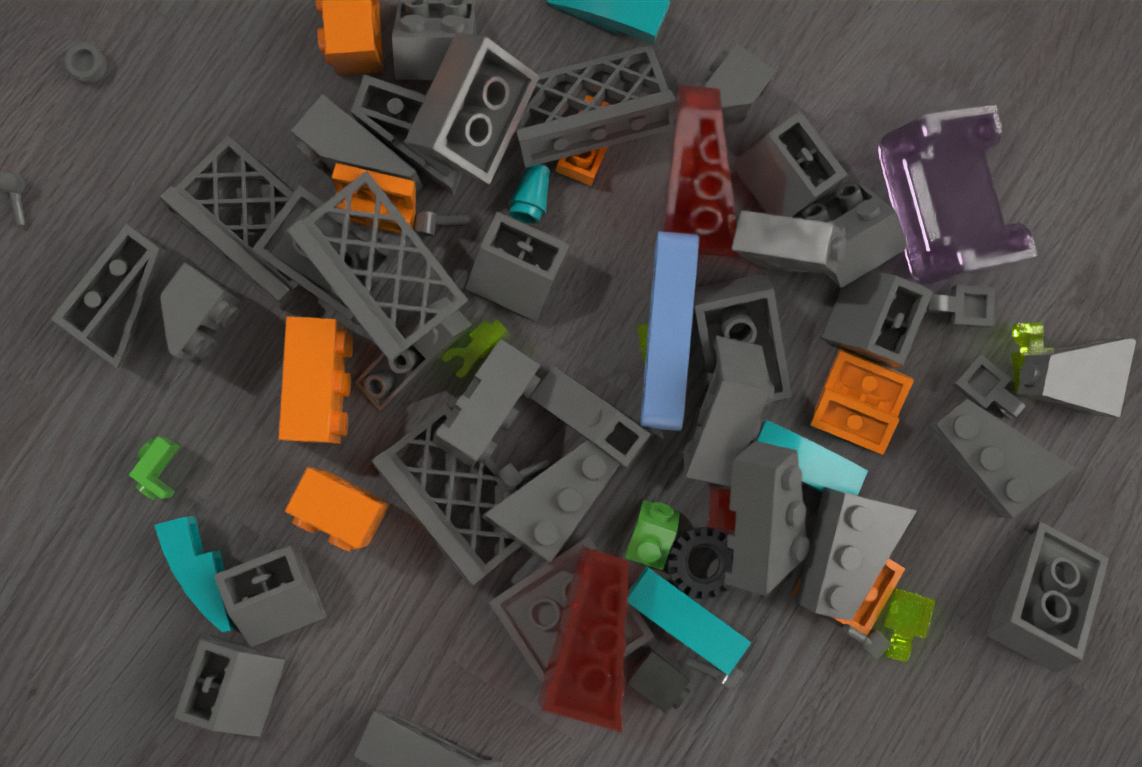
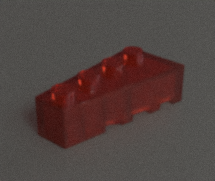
M679 85L661 231L698 234V254L741 257L732 250L738 225L720 88Z
M582 545L538 698V703L543 711L622 732L623 717L621 716L622 696H624L623 661L626 648L625 615H627L629 560L624 557Z

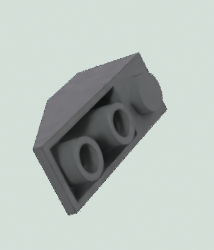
M444 297L428 305L426 308L444 310L452 302L447 297ZM457 310L393 361H389L382 352L354 383L379 411H382L444 355L465 334L472 324ZM421 312L401 332L405 339L419 329ZM426 313L424 324L430 321L437 314Z
M555 366L551 368L530 397L624 467L630 464L651 435Z

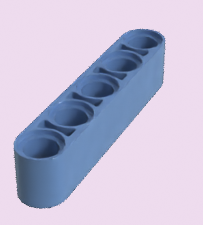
M657 231L641 404V428L682 430L698 257V234Z

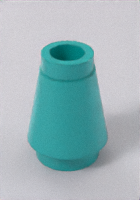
M541 164L527 167L508 203L511 208L509 215L513 219L526 224H539L541 217L546 215L550 174L548 167Z

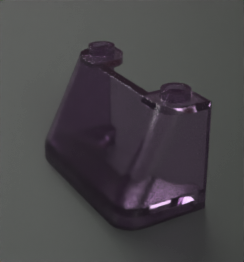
M996 104L923 115L887 133L882 137L879 144L880 162L892 206L897 212L909 247L905 250L909 269L913 278L922 285L938 283L1038 256L1033 236L1024 224L1011 223L1005 225L985 154V151L998 145L1002 135V125Z

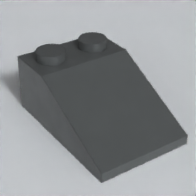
M323 94L291 130L299 141L295 147L303 153L302 156L319 170L326 166L333 172L335 164L339 163L415 181L417 193L423 188L416 171Z
M299 185L252 250L356 325L358 322L356 317L287 231L297 221H302L324 204L323 201ZM328 213L315 223L324 236L342 238L344 216ZM349 221L347 239L371 242L369 234ZM330 242L340 255L341 244ZM346 245L345 263L350 269L367 271L370 247ZM375 248L373 272L393 274L397 269L398 255L391 250ZM355 275L365 287L367 276ZM372 277L370 295L373 299L376 298L389 279Z
M762 273L695 288L693 316L705 373L706 371L712 373L715 371L717 354L713 346L716 336L760 345L763 349L769 384L774 387L772 401L792 397L775 292L767 274Z
M1041 521L1038 522L996 601L986 636L1055 673L1081 661L1109 558Z

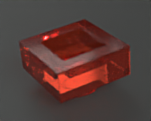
M710 488L708 528L735 530L736 511L730 510V489Z

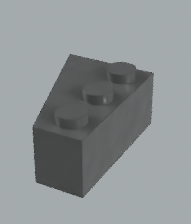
M364 75L351 110L356 122L455 197L463 173L432 160L405 143L426 95Z
M968 399L954 401L925 425L995 513L1002 518H1015L1075 468Z

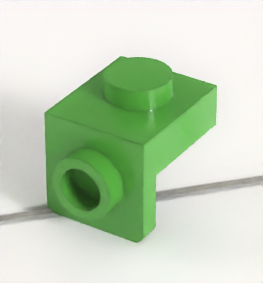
M157 436L155 440L149 439L138 452L137 458L140 461L129 474L130 477L138 482L135 486L136 489L152 500H156L157 497L161 499L171 498L175 491L160 481L158 476L181 446L169 437Z
M644 500L625 558L663 570L677 533L680 512L672 509L667 504L661 502L652 503Z

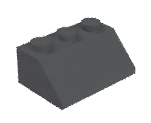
M456 32L407 135L405 143L434 161L490 185L540 76L486 36Z

